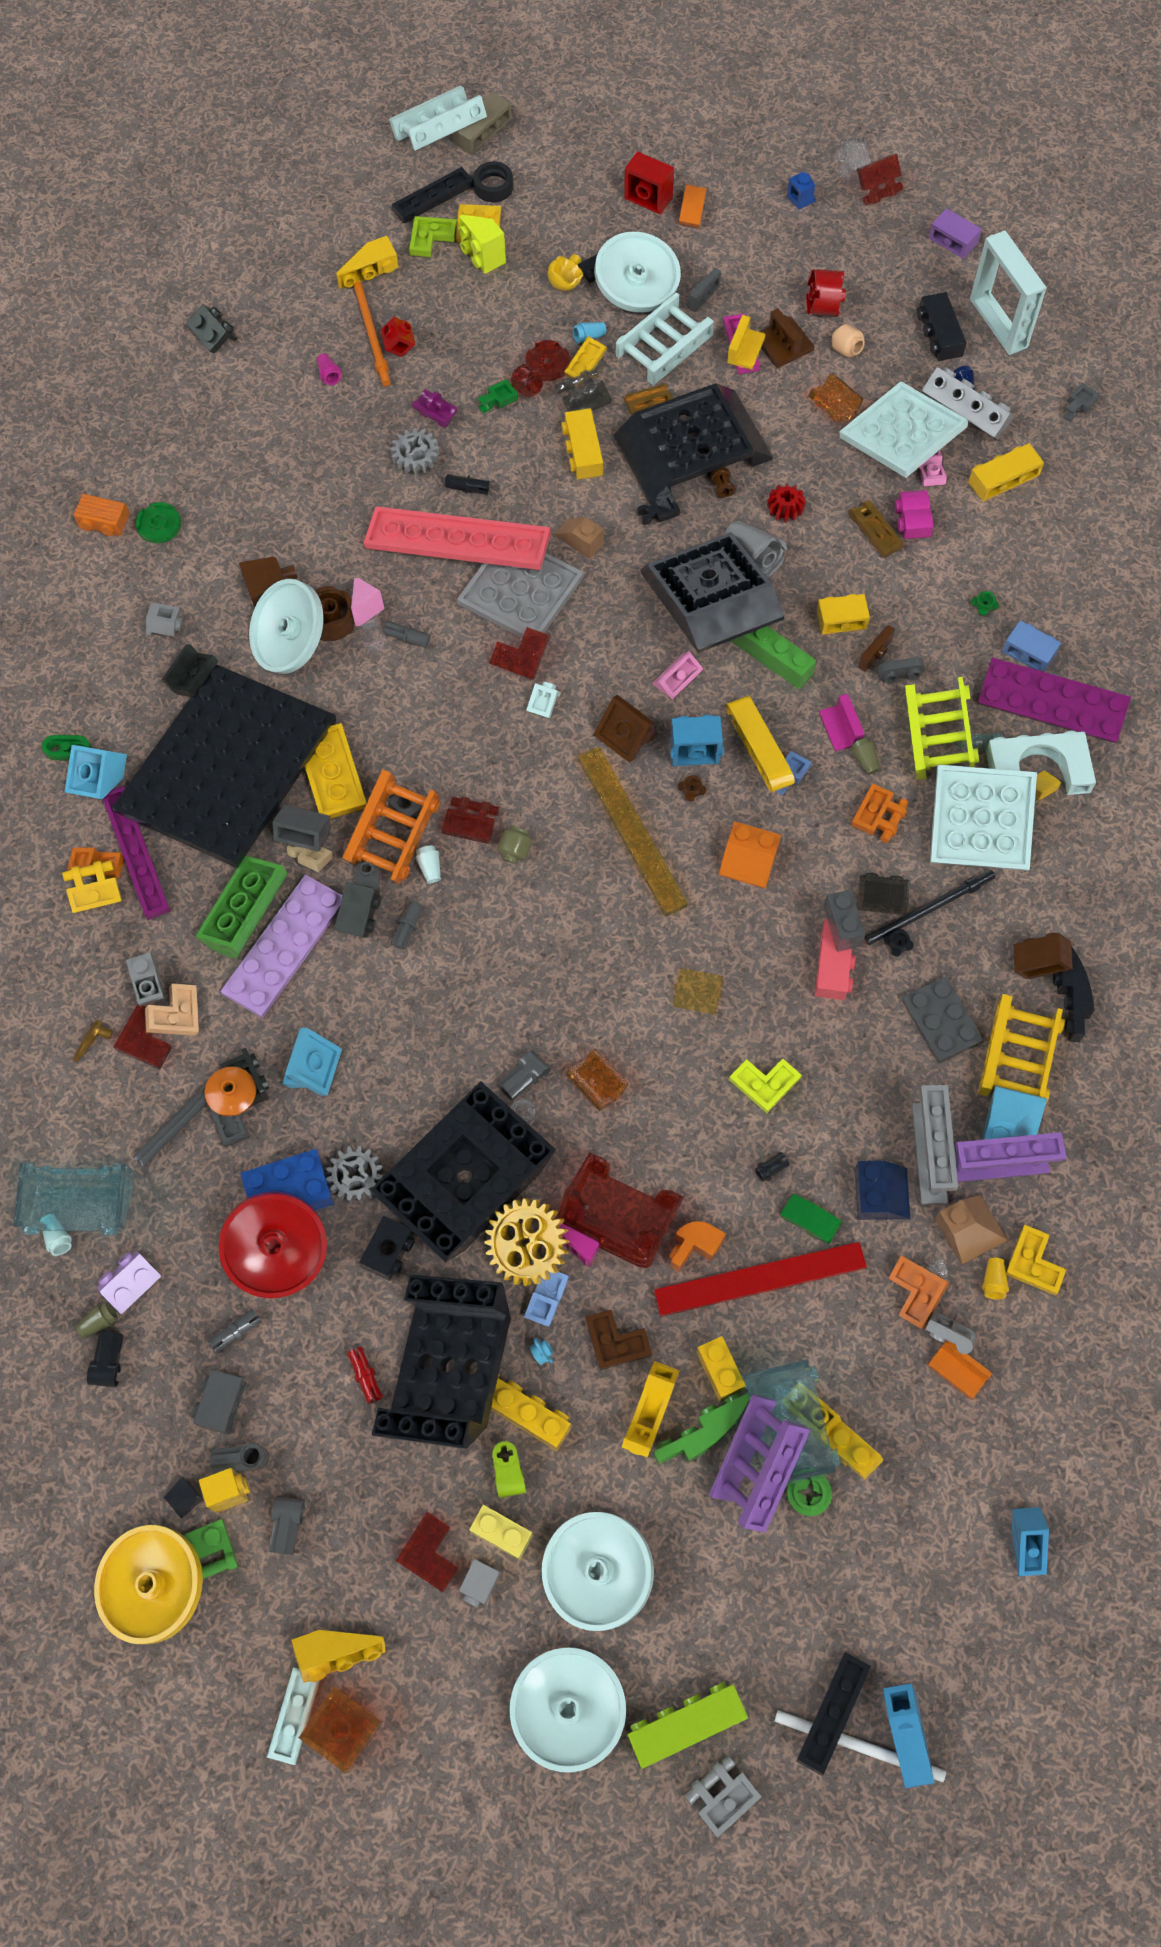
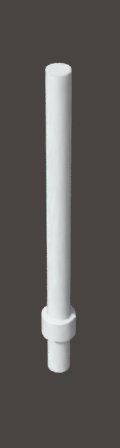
M777 1710L774 1722L807 1734L813 1722ZM843 1733L841 1734L838 1745L900 1767L896 1752ZM932 1766L934 1779L944 1782L946 1770Z

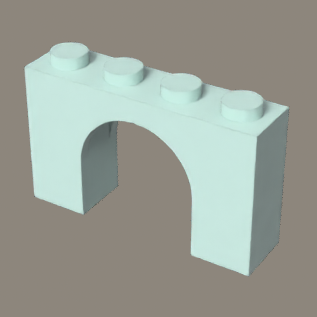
M1085 732L1044 733L1040 736L1020 735L1016 738L1007 739L997 737L990 740L986 748L989 769L1020 771L1019 762L1027 756L1043 755L1051 758L1059 765L1062 771L1067 795L1091 793L1096 784Z

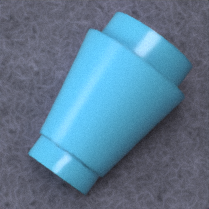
M579 322L573 327V337L577 344H583L588 336L595 340L606 335L604 322Z

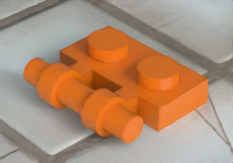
M872 783L852 820L851 826L872 836L878 828L883 832L880 840L888 843L891 837L895 836L900 819H904L909 802L906 799H900L898 804L892 802L893 792ZM886 811L892 814L889 821L882 819Z

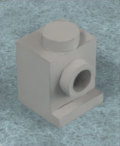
M152 602L146 617V635L151 636L153 632L174 637L176 631L181 632L183 618L179 617V607Z

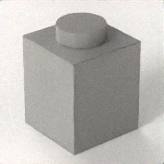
M474 1559L459 1590L460 1593L464 1594L462 1600L477 1608L479 1603L486 1606L501 1573Z

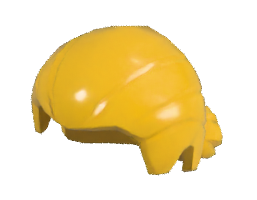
M572 254L569 260L563 256H558L550 263L547 276L555 289L570 291L579 284L583 276L582 270L578 267V264L581 263L579 255Z

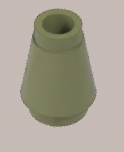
M868 737L860 739L851 745L853 749L851 753L864 771H866L867 775L880 770L874 743L870 742Z
M108 1302L98 1303L75 1325L78 1334L85 1339L88 1336L114 1326L118 1316Z

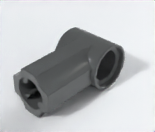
M531 1050L519 1060L515 1069L498 1082V1086L513 1101L533 1083H539L538 1079L543 1075L546 1077L551 1068Z
M249 1443L245 1446L212 1449L210 1455L213 1474L229 1468L234 1469L236 1472L247 1470L259 1471L265 1468L269 1462L268 1451L255 1443ZM258 1450L260 1454L259 1460L255 1464H250V1453Z
M276 1496L272 1511V1521H274L269 1552L285 1555L294 1554L298 1527L303 1521L301 1511L305 1509V1499Z

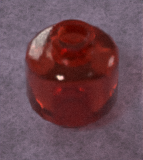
M521 364L512 373L511 385L523 396L533 397L543 387V376L540 371L532 366Z

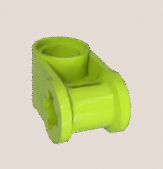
M508 1441L498 1443L493 1449V1463L499 1499L526 1493L516 1447ZM506 1448L507 1452L513 1453V1455L509 1456L508 1462H503L502 1458H497V1455L501 1454V1449Z

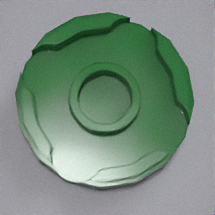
M156 502L149 504V507L145 510L143 508L139 511L135 526L140 537L145 541L164 543L172 540L178 534L181 528V517L171 504Z

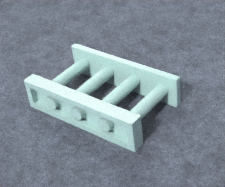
M458 86L390 118L389 121L395 139L400 141L410 137L413 150H417L487 117L481 95L467 101L464 87Z
M675 293L670 298L665 299L661 306L626 335L621 336L617 340L616 357L620 358L626 352L647 368V381L654 386L713 336L714 321L709 317L702 322L697 323L679 309V294ZM673 315L689 327L691 331L687 335H681L664 320ZM658 327L677 343L667 348L649 333ZM640 340H643L662 356L652 361L634 346Z

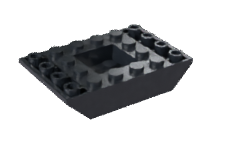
M732 532L647 564L641 569V574L698 653L784 620V614L772 583Z
M480 1081L370 1189V1192L446 1263L464 1252L491 1225L489 1221L497 1218L495 1212H503V1205L511 1204L540 1175L556 1149ZM461 1171H469L472 1174V1178L467 1183H461L457 1179L458 1174Z

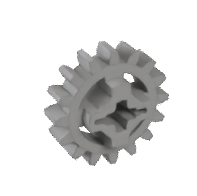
M413 428L412 433H409L406 429L404 436L397 434L398 441H392L393 447L390 450L393 463H397L399 470L404 467L405 473H408L410 470H413L414 475H417L418 470L426 473V467L432 469L433 462H438V455H440L438 441L433 439L432 433L426 435L425 429H422L420 433L417 432L416 428Z
M350 1146L347 1147L346 1154L339 1150L338 1155L340 1158L338 1160L331 1158L330 1161L333 1167L326 1169L327 1173L332 1175L326 1178L328 1184H333L330 1188L331 1192H338L339 1200L347 1196L350 1204H352L354 1198H357L359 1203H363V1196L365 1195L371 1199L370 1189L383 1178L379 1174L383 1172L382 1165H377L380 1162L378 1156L371 1158V1150L368 1149L363 1153L361 1146H358L356 1152H353ZM368 1165L372 1168V1177L366 1174ZM357 1171H359V1177L353 1176L351 1178L349 1172L356 1173ZM339 1172L344 1175L341 1185L338 1181ZM363 1187L359 1190H354V1188Z

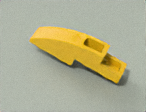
M802 1382L782 1400L790 1412L810 1429V1432L842 1464L848 1465L863 1480L883 1462L882 1456L849 1428L834 1410Z

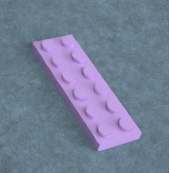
M305 874L222 988L221 994L259 1017L264 1018L338 914L343 895Z

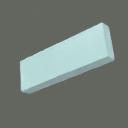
M297 1668L292 1670L267 1758L296 1765L320 1681L303 1683L300 1671Z

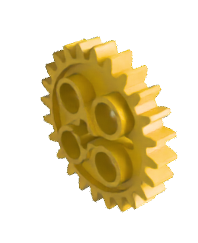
M523 1199L522 1204L519 1200H513V1207L510 1204L503 1205L505 1213L496 1211L498 1220L489 1221L494 1228L493 1230H486V1233L491 1236V1240L484 1241V1244L491 1245L492 1248L486 1252V1255L494 1256L490 1265H499L496 1270L497 1274L506 1272L504 1280H511L514 1277L513 1282L515 1285L520 1284L522 1280L524 1286L531 1285L532 1281L534 1284H541V1277L544 1280H550L549 1272L553 1274L559 1272L555 1265L565 1263L560 1256L561 1254L569 1253V1251L563 1248V1244L570 1243V1240L563 1239L562 1236L568 1232V1229H560L564 1219H555L558 1213L557 1210L548 1212L550 1204L544 1203L540 1207V1200H533L531 1203L530 1199ZM535 1218L539 1221L540 1225L537 1232H534L532 1229V1221ZM510 1226L515 1229V1237L512 1240L508 1236ZM527 1238H529L530 1243L526 1244L525 1246L524 1241H526ZM542 1244L546 1248V1256L544 1258H541L538 1252ZM517 1252L522 1256L520 1265H517L514 1260Z

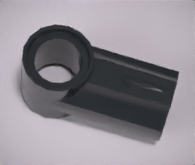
M111 1331L99 1332L94 1360L90 1362L87 1371L88 1385L114 1388L118 1386L119 1381H116L117 1373L121 1372L119 1359L124 1338L123 1334Z

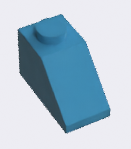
M1041 1508L1012 1509L1011 1530L1018 1576L1047 1574L1049 1528Z

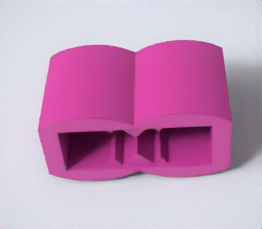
M928 491L900 492L899 499L895 500V513H900L898 531L903 532L904 539L931 537L933 518Z

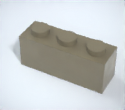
M491 92L486 98L482 99L487 117L452 133L453 144L470 155L477 151L512 119L511 103L494 92Z

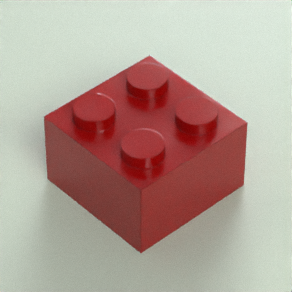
M637 151L625 167L624 199L661 215L673 199L674 167Z

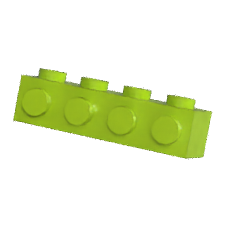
M724 1681L709 1688L711 1695L701 1699L699 1694L684 1700L685 1707L674 1711L673 1706L656 1713L659 1719L648 1724L647 1720L644 1719L631 1725L632 1732L628 1733L627 1736L641 1769L748 1719L734 1684L727 1687Z

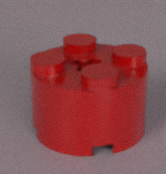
M811 270L807 283L810 289L809 293H806L808 314L839 316L840 302H844L846 297V290L842 288L844 271Z

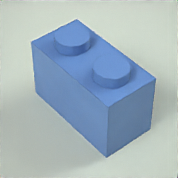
M1020 620L1006 640L1002 652L1032 669L1045 672L1056 656L1061 642L1057 641L1053 636L1046 635L1037 630L1033 625L1026 624Z

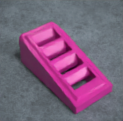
M562 1223L560 1229H568V1232L562 1235L563 1239L570 1240V1243L563 1245L590 1268L599 1251V1242Z

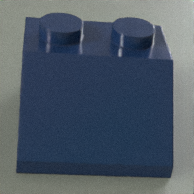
M858 1161L854 1169L857 1219H911L907 1168L887 1161Z

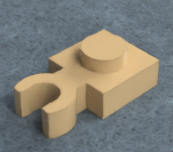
M287 846L288 856L298 858V863L316 872H319L333 859L332 851L323 847L317 852L298 846Z

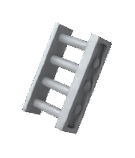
M924 1085L920 1087L921 1103H912L921 1205L948 1204L947 1191H956L958 1189L948 1085Z

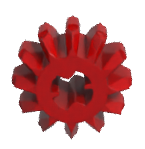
M788 483L784 487L778 484L775 490L771 489L769 499H767L770 515H776V521L781 519V517L784 518L785 523L788 521V518L795 521L797 516L803 514L806 505L803 490H797L796 485L789 487Z

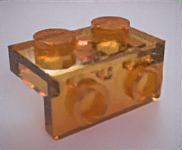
M834 373L829 374L825 384L812 388L808 395L818 407L824 409L833 420L839 423L853 418L863 402V397Z
M597 1049L591 1050L586 1059L570 1068L566 1073V1076L599 1112L617 1101L628 1086L623 1076L611 1066Z

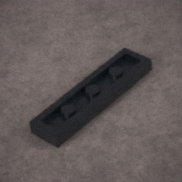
M460 167L393 203L392 210L403 223L414 219L415 216H419L474 186V180L463 167Z
M846 1652L843 1654L796 1762L821 1776L824 1775L871 1668L870 1665Z

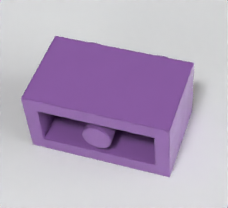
M946 208L932 223L929 239L964 259L978 244L982 229Z

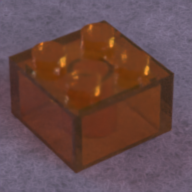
M333 1686L298 1738L347 1774L351 1772L384 1721L342 1689Z

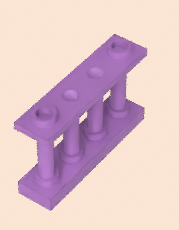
M1062 1132L964 1141L955 1144L958 1182L1050 1173L1048 1162L1064 1161L1067 1158Z
M753 1394L709 1495L712 1498L731 1502L734 1500L743 1509L738 1523L745 1529L766 1533L810 1433V1429L804 1424L784 1419L781 1422L772 1414L776 1401ZM766 1425L777 1433L771 1448L761 1440ZM755 1450L766 1458L760 1473L750 1465ZM744 1475L755 1484L749 1499L739 1490Z

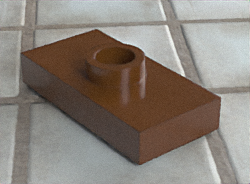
M890 625L886 626L861 655L859 669L866 672L877 658L881 660L888 650L887 646L891 643L895 629Z

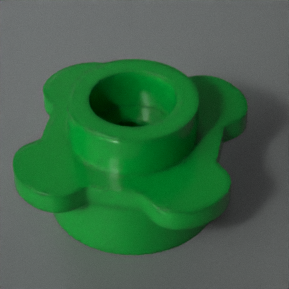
M983 591L971 600V604L976 606L979 610L978 613L982 616H986L989 611L997 610L999 607L995 595L989 591Z

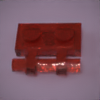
M891 154L857 168L861 190L866 191L869 189L870 191L869 195L863 197L865 205L870 203L876 204L882 198L887 196L893 197L897 192L903 190L901 182L895 183V178L902 176L897 154ZM886 183L885 188L879 190L878 185Z
M452 797L450 805L458 807V810L448 808L442 827V834L489 844L495 826V819L487 816L488 814L498 816L500 807L491 805V802L487 801L482 803L471 801L469 797ZM467 810L479 812V815L467 813Z

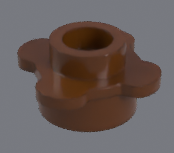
M696 775L688 776L678 784V790L682 791L685 794V799L690 802L694 801L695 797L706 793V787L702 785L701 780Z

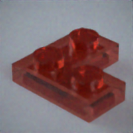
M527 627L519 649L497 641L489 664L534 680L550 636Z
M137 1004L113 1048L120 1053L160 1070L172 1047L170 1044L152 1037L153 1033L146 1032V1007Z
M426 1512L396 1562L444 1593L459 1568L437 1554L436 1551L451 1528Z

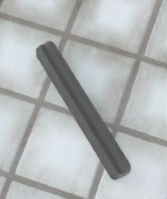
M206 1085L134 1154V1159L140 1165L145 1166L207 1104L205 1099Z

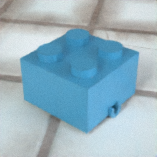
M704 715L702 717L680 716L672 718L670 739L672 766L720 764L721 756H724L720 716Z

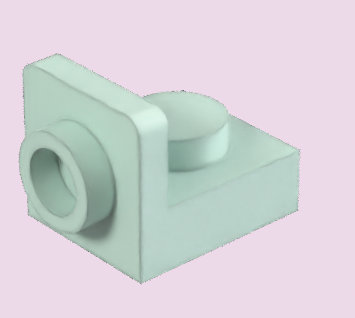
M544 681L542 685L535 683L526 711L550 718L557 696L559 697L561 692L555 690L556 685Z

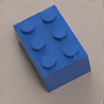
M317 1149L240 1173L247 1198L264 1192H284L306 1201L315 1211L334 1205L321 1157Z

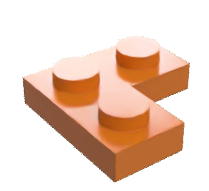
M901 1255L888 1278L911 1291L898 1316L924 1330L950 1282Z

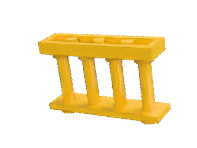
M1002 994L996 1009L978 1094L988 1097L996 1085L1047 1098L1048 1102L1050 1089L1047 1088L1057 1035L1062 1033L1065 1019L1061 1018L1063 1009L1058 1008L1053 1017L1048 1018L1015 1009V1006L1011 1005L1013 996ZM1015 1019L1050 1028L1048 1041L1010 1032V1029L1006 1028L1007 1020ZM1010 1042L1045 1051L1043 1064L1004 1055L1005 1052L1001 1051L1002 1043ZM1005 1065L1039 1074L1038 1088L999 1078V1075H995L997 1066Z

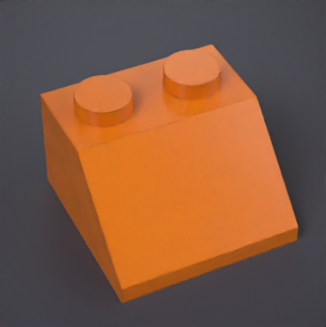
M734 821L719 875L766 889L779 849L781 835Z

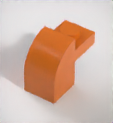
M701 1221L691 1222L682 1226L675 1236V1240L682 1243V1245L676 1244L669 1256L672 1259L670 1267L680 1272L692 1251L712 1261L725 1240L726 1233L709 1223Z

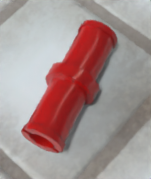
M358 1347V1352L355 1353L353 1349L347 1353V1356L356 1375L354 1378L356 1383H360L367 1404L374 1403V1398L377 1402L383 1398V1394L374 1377L376 1372L374 1368L370 1367L363 1347Z

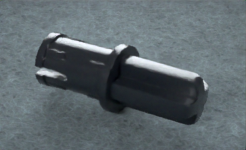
M447 474L444 484L446 488L463 490L466 494L474 492L488 495L490 481L470 478V475L463 477Z

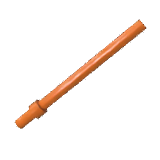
M356 282L354 289L374 354V366L377 374L380 375L382 385L387 387L391 384L388 375L389 367L387 361L383 358L362 283Z

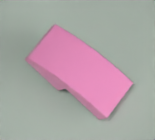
M939 450L919 467L923 486L946 484L947 476L942 466V454Z

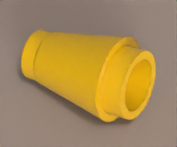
M1001 1258L988 1259L982 1285L986 1298L993 1300L1006 1298V1293L1009 1292L1004 1260Z

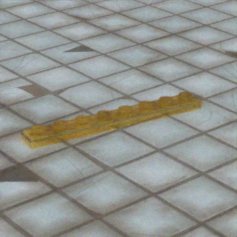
M600 746L579 755V763L664 916L667 917L687 908L688 903Z

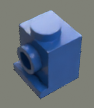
M801 172L789 178L787 197L799 210L816 201L814 197L815 184L810 175Z

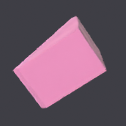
M354 578L351 610L355 626H361L384 610L381 591L360 578Z

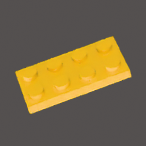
M342 723L330 726L327 731L328 734L320 742L314 755L305 766L318 812L330 816V819L363 810L367 804Z

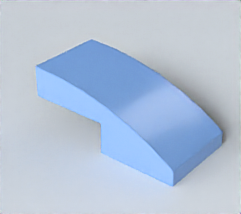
M549 1272L550 1280H544L541 1277V1284H537L536 1290L532 1294L524 1316L525 1318L550 1327L570 1277L561 1272L554 1274Z

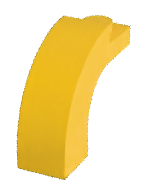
M654 1361L621 1448L627 1449L635 1455H642L648 1458L680 1370Z

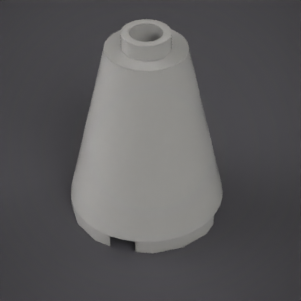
M735 521L727 527L726 534L732 532L762 572L766 573V577H769L779 569L785 559L782 556L784 550L787 552L786 542L775 535L742 521Z

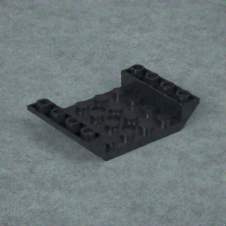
M717 383L637 411L614 434L618 446L649 503L651 499L671 493V487L736 462L748 459L751 466L754 467L773 459L735 390ZM686 415L690 418L688 420H682L679 418V416ZM696 432L700 435L697 437H692L689 435V433ZM705 449L709 452L707 454H701L698 452V450Z
M410 1274L404 1301L415 1306L391 1409L378 1408L372 1436L467 1449L487 1428L511 1320L504 1284L492 1281ZM431 1356L432 1363L430 1367L424 1369L425 1360ZM454 1359L453 1369L447 1372V1363ZM477 1362L476 1372L470 1375V1365Z

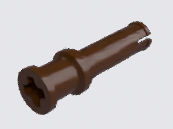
M725 467L712 471L710 475L712 483H715L716 496L720 499L730 497L736 491L735 485L731 483L729 478L730 471Z

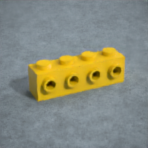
M498 1378L491 1411L557 1452L571 1430V1423L568 1422L569 1417L557 1409L552 1412L545 1408L546 1403L539 1397L532 1395L529 1398L521 1393L523 1388L515 1382L509 1380L508 1383H505Z

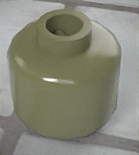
M515 826L503 830L497 846V851L503 855L502 860L516 864L517 860L523 861L527 858L532 843L531 837L528 836V831Z

